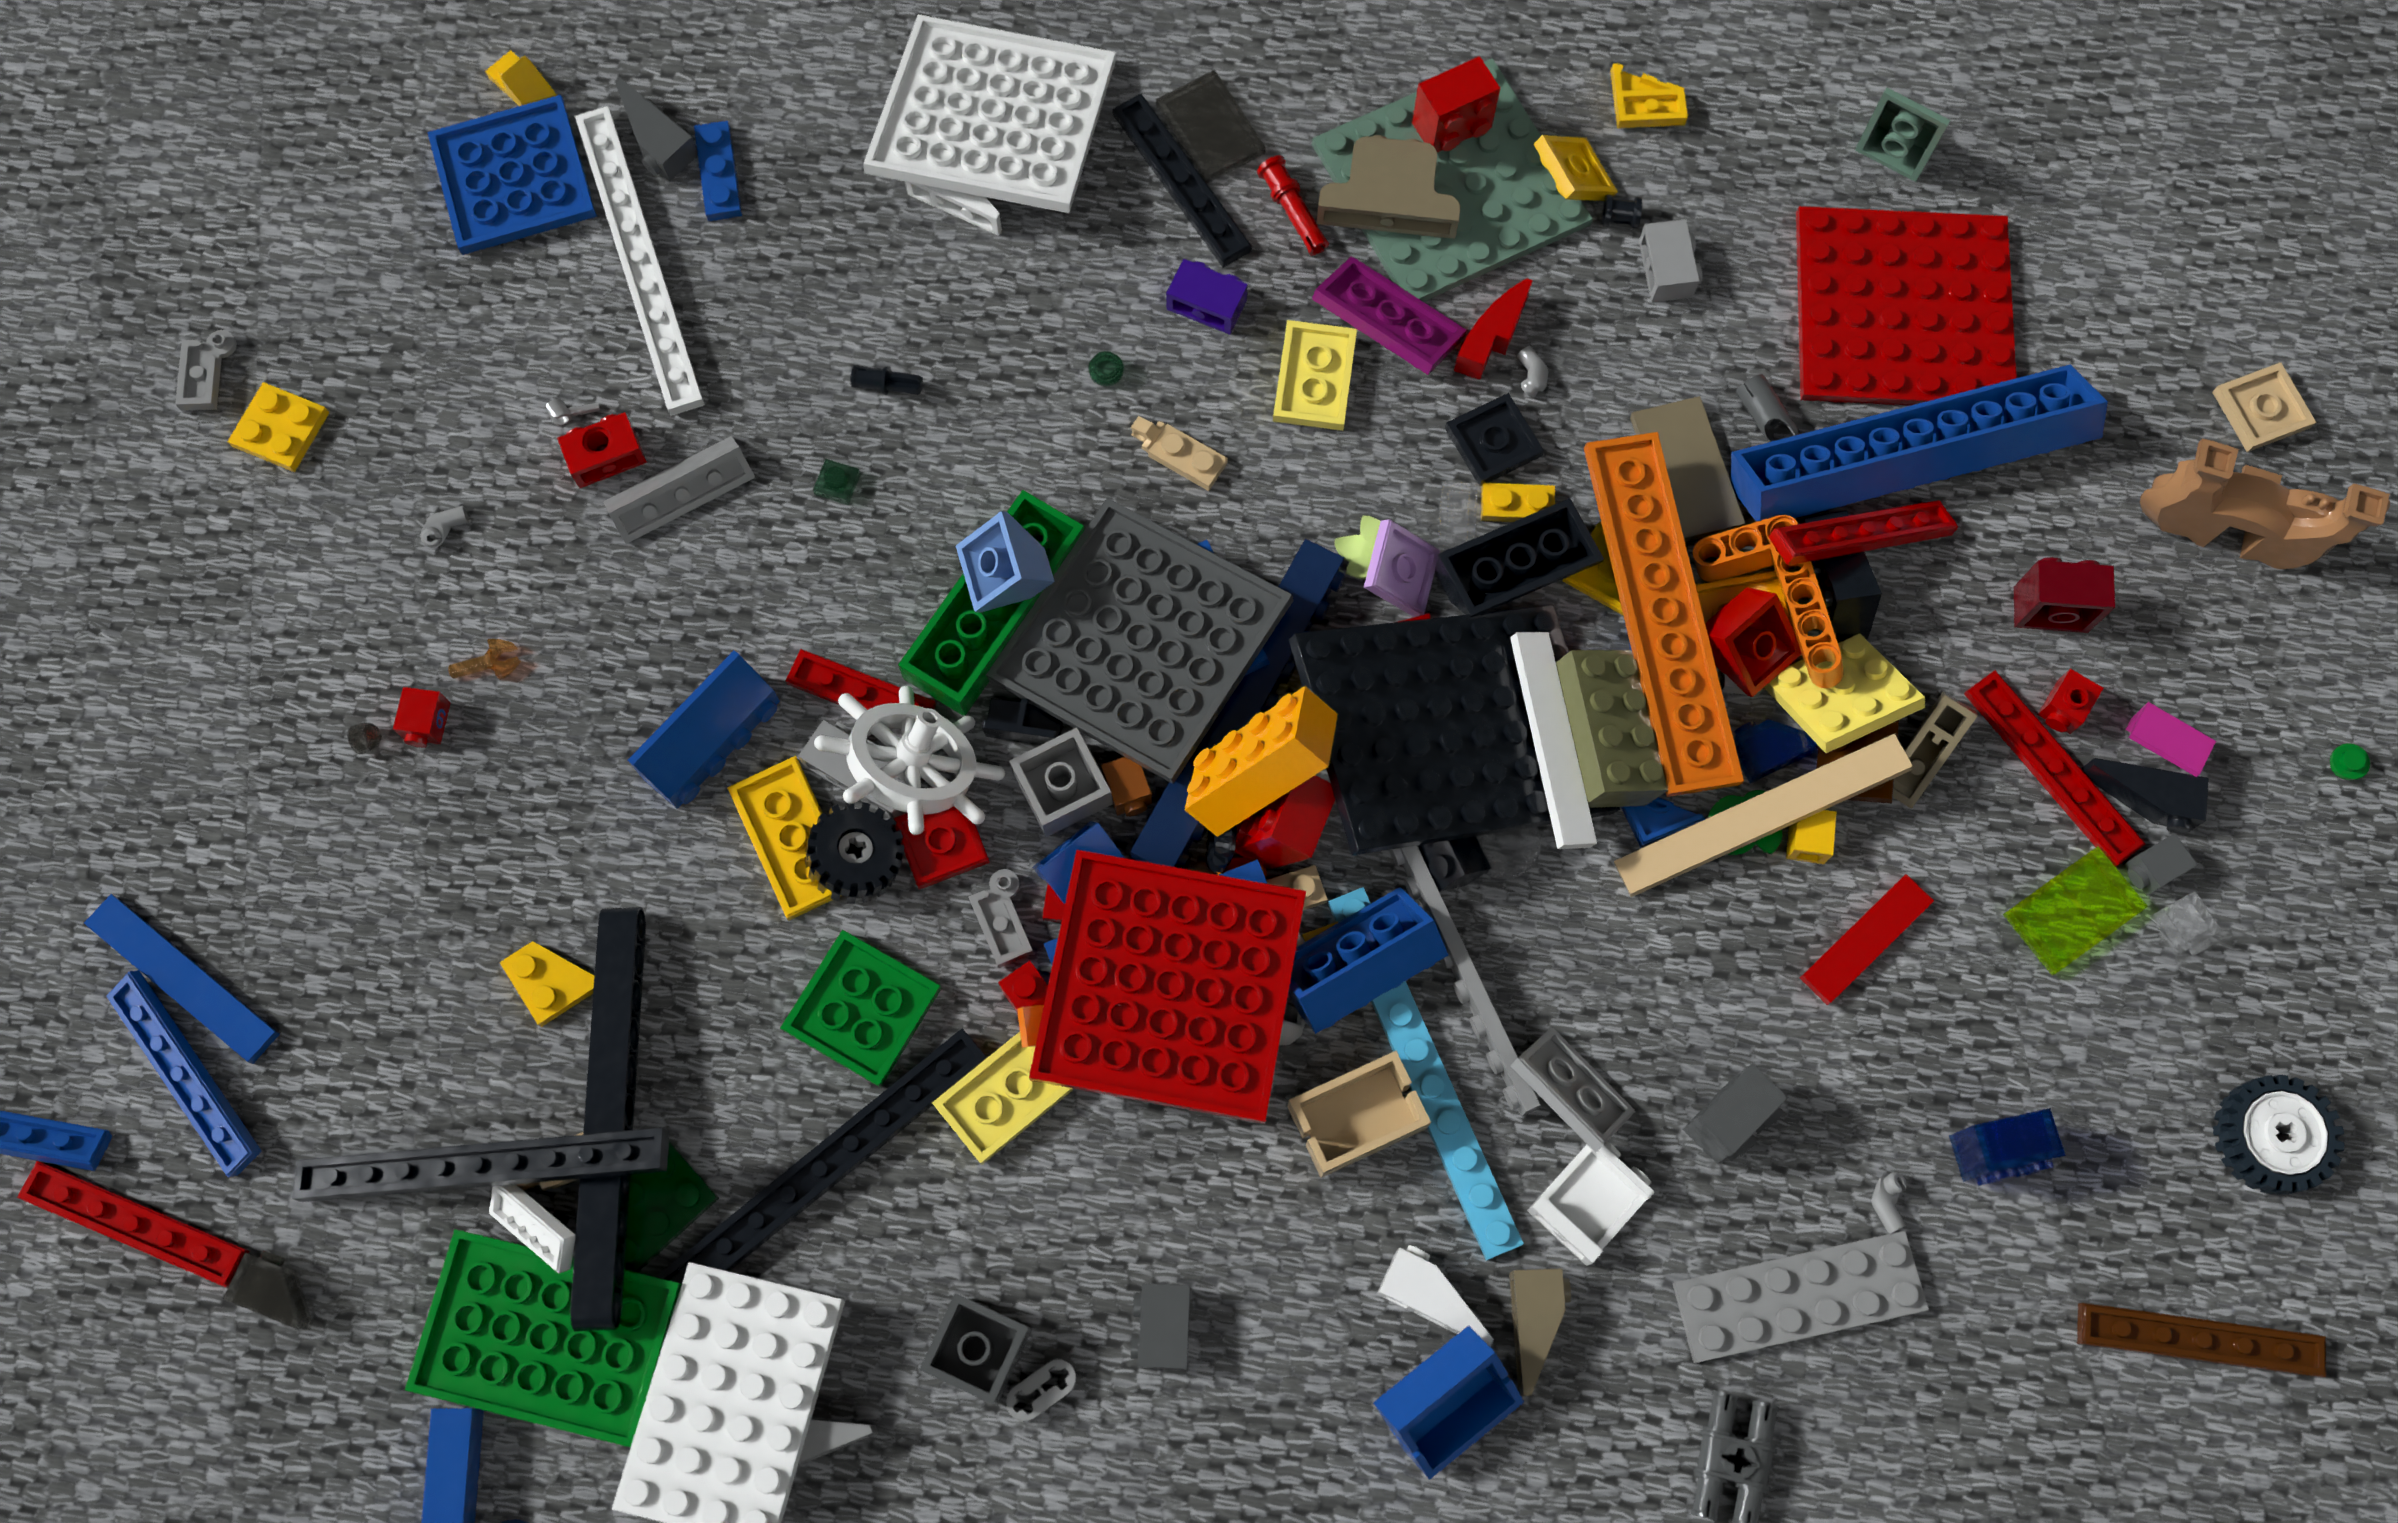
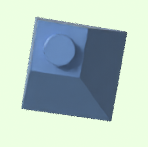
M1006 511L999 512L956 545L975 612L981 613L1030 599L1055 582L1045 548Z

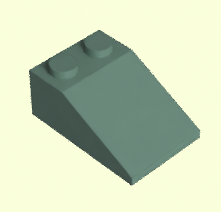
M1886 88L1855 151L1916 182L1936 150L1951 120Z

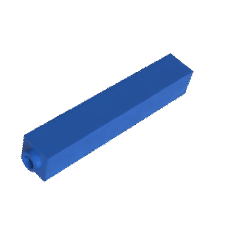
M476 1408L431 1409L421 1523H475L484 1410Z

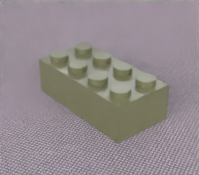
M1571 650L1556 662L1588 806L1589 808L1645 806L1666 793L1668 787L1632 650Z

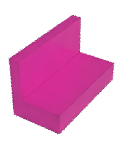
M2147 702L2131 718L2125 729L2130 732L2128 738L2195 777L2200 775L2216 743L2214 739L2150 702Z

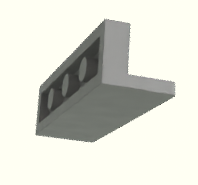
M730 436L608 498L603 503L624 542L628 544L754 479L755 476L740 447L733 437Z

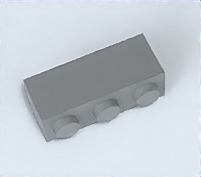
M823 720L798 755V758L805 768L845 791L857 783L848 767L846 755L818 750L814 745V741L820 735L849 739L852 730L839 722H836L833 726ZM873 760L879 768H882L883 766L890 763L885 761ZM896 777L893 778V779H895V780H897V781H899V782L905 784L904 781H901V780H899V779L896 778ZM869 794L860 799L862 802L871 804L870 807L875 810L878 807L884 810L885 816L888 818H895L904 813L880 803Z

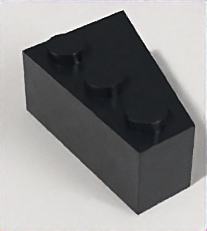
M1846 510L1806 516L1803 523L1849 516ZM1865 552L1811 561L1837 642L1840 643L1857 634H1861L1865 639H1868L1882 592Z

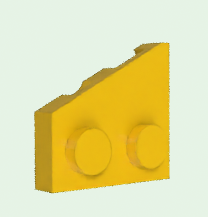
M1618 63L1612 64L1610 73L1617 128L1681 126L1686 124L1688 115L1683 87L1669 82H1660L1656 77L1643 73L1642 77H1638L1622 71L1623 65Z
M533 941L499 962L540 1027H543L593 994L594 975Z

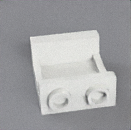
M1608 1141L1596 1153L1586 1144L1527 1210L1586 1266L1592 1264L1603 1252V1248L1641 1205L1655 1193L1649 1187L1650 1179L1634 1166L1631 1169L1628 1168L1619 1159L1621 1156L1620 1152Z

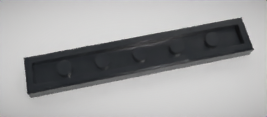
M1140 93L1113 108L1114 118L1222 268L1252 252L1250 242L1144 96Z

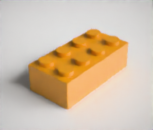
M1306 686L1292 695H1284L1274 707L1265 713H1257L1247 725L1238 731L1233 730L1229 732L1220 743L1211 749L1205 748L1196 756L1193 762L1192 780L1187 788L1188 796L1184 810L1214 835L1220 836L1329 767L1338 714Z

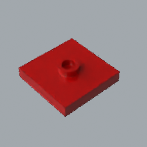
M955 807L939 813L923 814L924 830L919 835H914L909 831L908 813L893 818L897 823L896 831L901 830L903 835L901 844L904 845V852L919 890L990 863L976 825Z

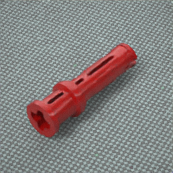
M1276 155L1270 157L1258 167L1256 172L1259 178L1264 179L1272 191L1270 196L1273 202L1281 204L1294 228L1304 242L1308 253L1314 256L1324 251L1323 247L1327 248L1329 242L1301 198L1299 182L1290 176L1285 167L1286 161L1283 156Z

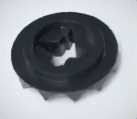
M1236 825L1218 837L1210 830L1208 831L1205 856L1207 857V866L1212 872L1222 873L1226 866H1229L1236 846Z

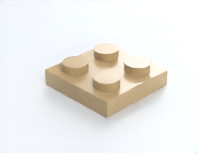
M2281 362L2221 384L2212 392L2246 452L2310 429L2316 423Z

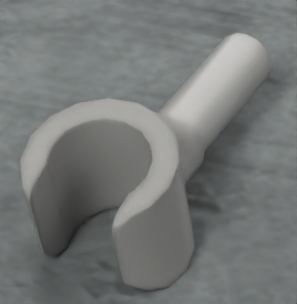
M554 399L546 404L548 415L556 426H563L569 423L572 417L600 411L598 402L569 408L566 407L562 399Z

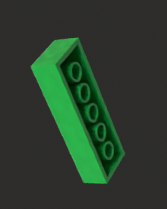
M1024 490L1020 492L1007 511L1045 548L1053 576L1085 531L1084 525ZM963 573L898 664L903 679L962 716H966L989 683V679L986 676L987 672L1044 590L1030 599L979 613L974 611Z

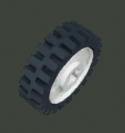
M2269 1075L2256 1078L2234 1088L2229 1092L2230 1095L2223 1098L2219 1104L2222 1106V1109L2216 1111L2214 1120L2219 1122L2218 1125L2213 1127V1136H2219L2220 1141L2216 1142L2215 1146L2217 1152L2223 1151L2225 1155L2221 1159L2225 1167L2232 1166L2234 1171L2231 1174L2238 1180H2246V1186L2252 1189L2259 1188L2260 1192L2266 1194L2286 1195L2303 1192L2322 1184L2323 1180L2330 1178L2334 1173L2332 1168L2339 1166L2342 1158L2337 1156V1153L2344 1151L2345 1142L2338 1141V1137L2344 1135L2343 1126H2335L2334 1120L2340 1118L2337 1110L2329 1111L2327 1106L2331 1104V1101L2326 1096L2318 1097L2319 1089L2313 1085L2304 1086V1080L2299 1078L2288 1079V1075ZM2280 1131L2281 1135L2277 1138L2276 1135Z

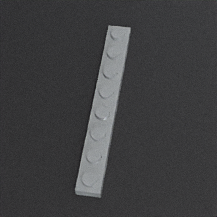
M1417 845L1389 850L1397 867L1402 865L1408 876L1407 879H1404L1410 897L1413 900L1419 899L1423 910L1435 921L1448 952V956L1440 961L1445 969L1451 967L1457 980L1453 983L1455 993L1462 1004L1467 1002L1473 1016L1469 1018L1470 1024L1477 1038L1481 1039L1484 1037L1490 1052L1486 1053V1057L1494 1074L1501 1073L1507 1087L1503 1089V1093L1509 1107L1512 1110L1518 1109L1521 1117L1536 1111L1540 1107V1103L1534 1090L1510 1066L1518 1057Z

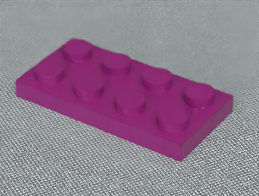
M1353 256L1347 259L1315 289L1312 297L1313 301L1427 375L1463 340L1467 331Z

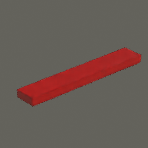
M1937 500L1774 528L1768 537L1785 563L1793 565L1952 536L1959 527L1941 501Z
M1996 670L1964 693L2113 868L2146 844Z
M40 1161L35 1163L17 1197L226 1288L232 1287L250 1250Z

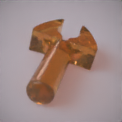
M487 639L489 650L485 655L451 664L448 666V673L451 678L456 679L491 669L495 671V676L501 680L511 674L521 661L517 656L505 661L497 659H499L502 653L518 650V648L506 640Z

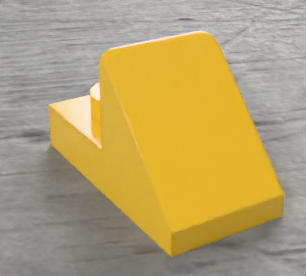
M511 50L485 71L488 78L519 106L557 96L556 92L526 56L519 58Z

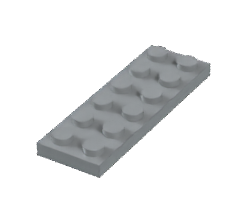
M1905 1231L1672 1283L1694 1363L1929 1310Z

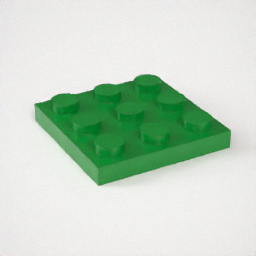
M842 929L780 1029L881 1088L942 988L937 983Z

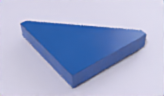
M1659 797L1645 806L1621 807L1640 848L1705 820L1703 814L1687 811Z

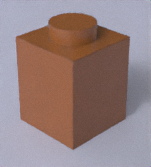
M1126 757L1101 765L1102 775L1112 794L1116 815L1125 813L1127 817H1131L1146 811L1147 805L1152 804V794L1142 766Z

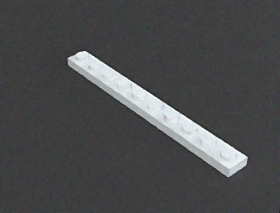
M606 106L576 115L577 125L670 416L704 406L702 394L609 107Z

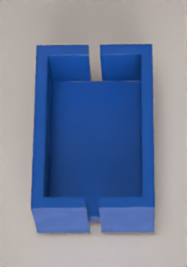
M1468 1325L1428 1359L1419 1364L1412 1372L1387 1390L1373 1404L1390 1427L1403 1450L1430 1480L1523 1404L1524 1400L1513 1381L1508 1377V1373L1496 1352Z

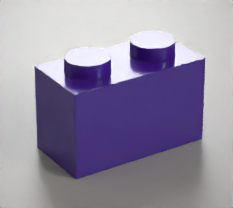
M1183 259L1166 292V309L1231 335L1247 302L1248 284L1235 275H1224L1211 270L1209 266L1202 262H1191Z

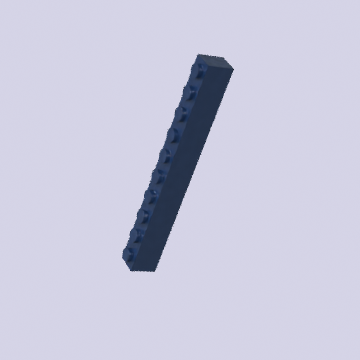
M1308 539L1304 540L1278 586L1292 594L1294 601L1263 647L1268 657L1269 665L1243 677L1175 783H1168L1130 851L1132 860L1182 869L1187 868L1192 854L1188 852L1194 839L1200 842L1207 831L1205 826L1184 810L1188 796L1187 788L1192 780L1193 762L1196 756L1205 748L1211 749L1220 743L1229 732L1233 730L1238 731L1247 725L1257 713H1265L1277 704L1279 695L1275 693L1281 682L1285 684L1289 682L1296 668V664L1292 662L1294 656L1289 639L1295 633L1309 632L1314 621L1322 622L1330 606V603L1326 600L1331 590L1338 592L1345 580L1347 573L1342 571L1344 557Z

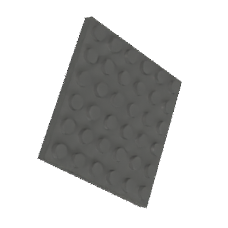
M1106 498L1054 574L1055 582L1046 587L986 676L989 681L1021 699L1028 698L1030 704L1069 726L1078 728L1085 735L1174 784L1294 601L1293 596L1281 588Z

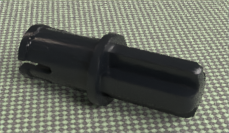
M853 365L850 384L852 388L873 389L881 391L883 395H887L889 391L919 395L923 388V377L893 372L889 366L881 369Z

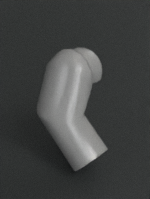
M1529 345L1518 353L1517 358L1528 370V378L1522 381L1521 388L1529 397H1535L1539 391L1543 392L1545 390L1549 370Z
M459 506L430 515L421 530L420 538L422 543L427 547L437 548L445 541L452 527L469 523L465 507Z

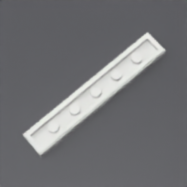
M1516 632L1510 639L1557 849L1591 848L1597 844L1549 632Z

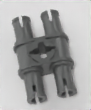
M1713 1390L1708 1426H1703V1430H1700V1435H1703L1697 1467L1693 1469V1472H1695L1694 1476L1698 1477L1691 1515L1717 1521L1722 1486L1727 1484V1481L1735 1483L1734 1487L1738 1488L1734 1516L1731 1523H1758L1763 1494L1767 1495L1771 1489L1768 1486L1773 1453H1777L1776 1445L1772 1443L1779 1407L1772 1404L1767 1405L1765 1402L1752 1401L1753 1407L1748 1436L1743 1437L1742 1440L1735 1438L1736 1434L1732 1433L1739 1396ZM1737 1452V1457L1743 1459L1744 1462H1748L1749 1466L1743 1465L1742 1467L1734 1468V1464L1728 1462L1727 1459H1723L1722 1455L1736 1454Z

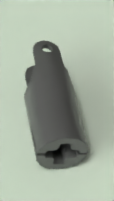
M1763 374L1750 378L1736 390L1738 397L1768 442L1776 441L1773 430L1781 421L1789 427L1794 436L1801 434Z

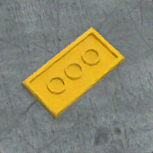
M796 756L791 757L727 787L787 920L790 921L832 901V891L827 889L824 894L817 889L819 881H811L809 877L810 867L806 868L805 851L810 830L813 824L817 825L818 817L823 812Z

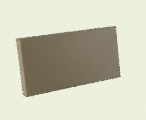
M1698 396L1632 412L1630 419L1636 435L1658 432L1685 542L1744 526L1745 521L1701 397Z

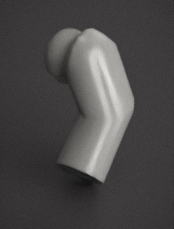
M1897 1172L1882 1175L1877 1181L1871 1198L1872 1206L1888 1234L1906 1226L1896 1208V1204L1901 1191L1906 1190L1907 1183L1903 1175Z

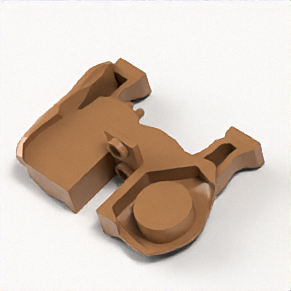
M2203 438L2198 443L2195 460L2178 462L2175 473L2156 477L2152 488L2145 490L2140 497L2142 512L2161 531L2188 537L2197 546L2205 547L2229 526L2244 530L2245 534L2240 558L2258 560L2276 569H2292L2311 564L2325 556L2337 544L2351 542L2360 531L2366 530L2370 526L2382 525L2385 514L2391 504L2389 500L2390 494L2354 483L2348 487L2346 498L2340 501L2334 497L2314 491L2288 489L2280 485L2282 475L2245 465L2241 473L2233 472L2239 449Z

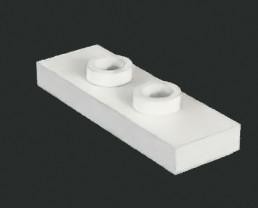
M516 1184L492 1186L489 1214L556 1272L562 1273L570 1270L576 1235Z

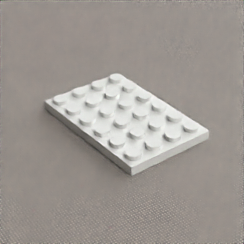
M689 1262L612 1509L663 1523H782L845 1301L840 1298Z

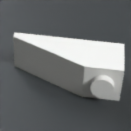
M905 182L908 195L998 236L1002 231L1000 213L987 197Z
M1411 1245L1408 1246L1407 1250L1399 1247L1377 1295L1455 1334L1460 1333L1469 1325L1491 1346L1494 1339L1440 1269L1428 1261L1430 1255Z

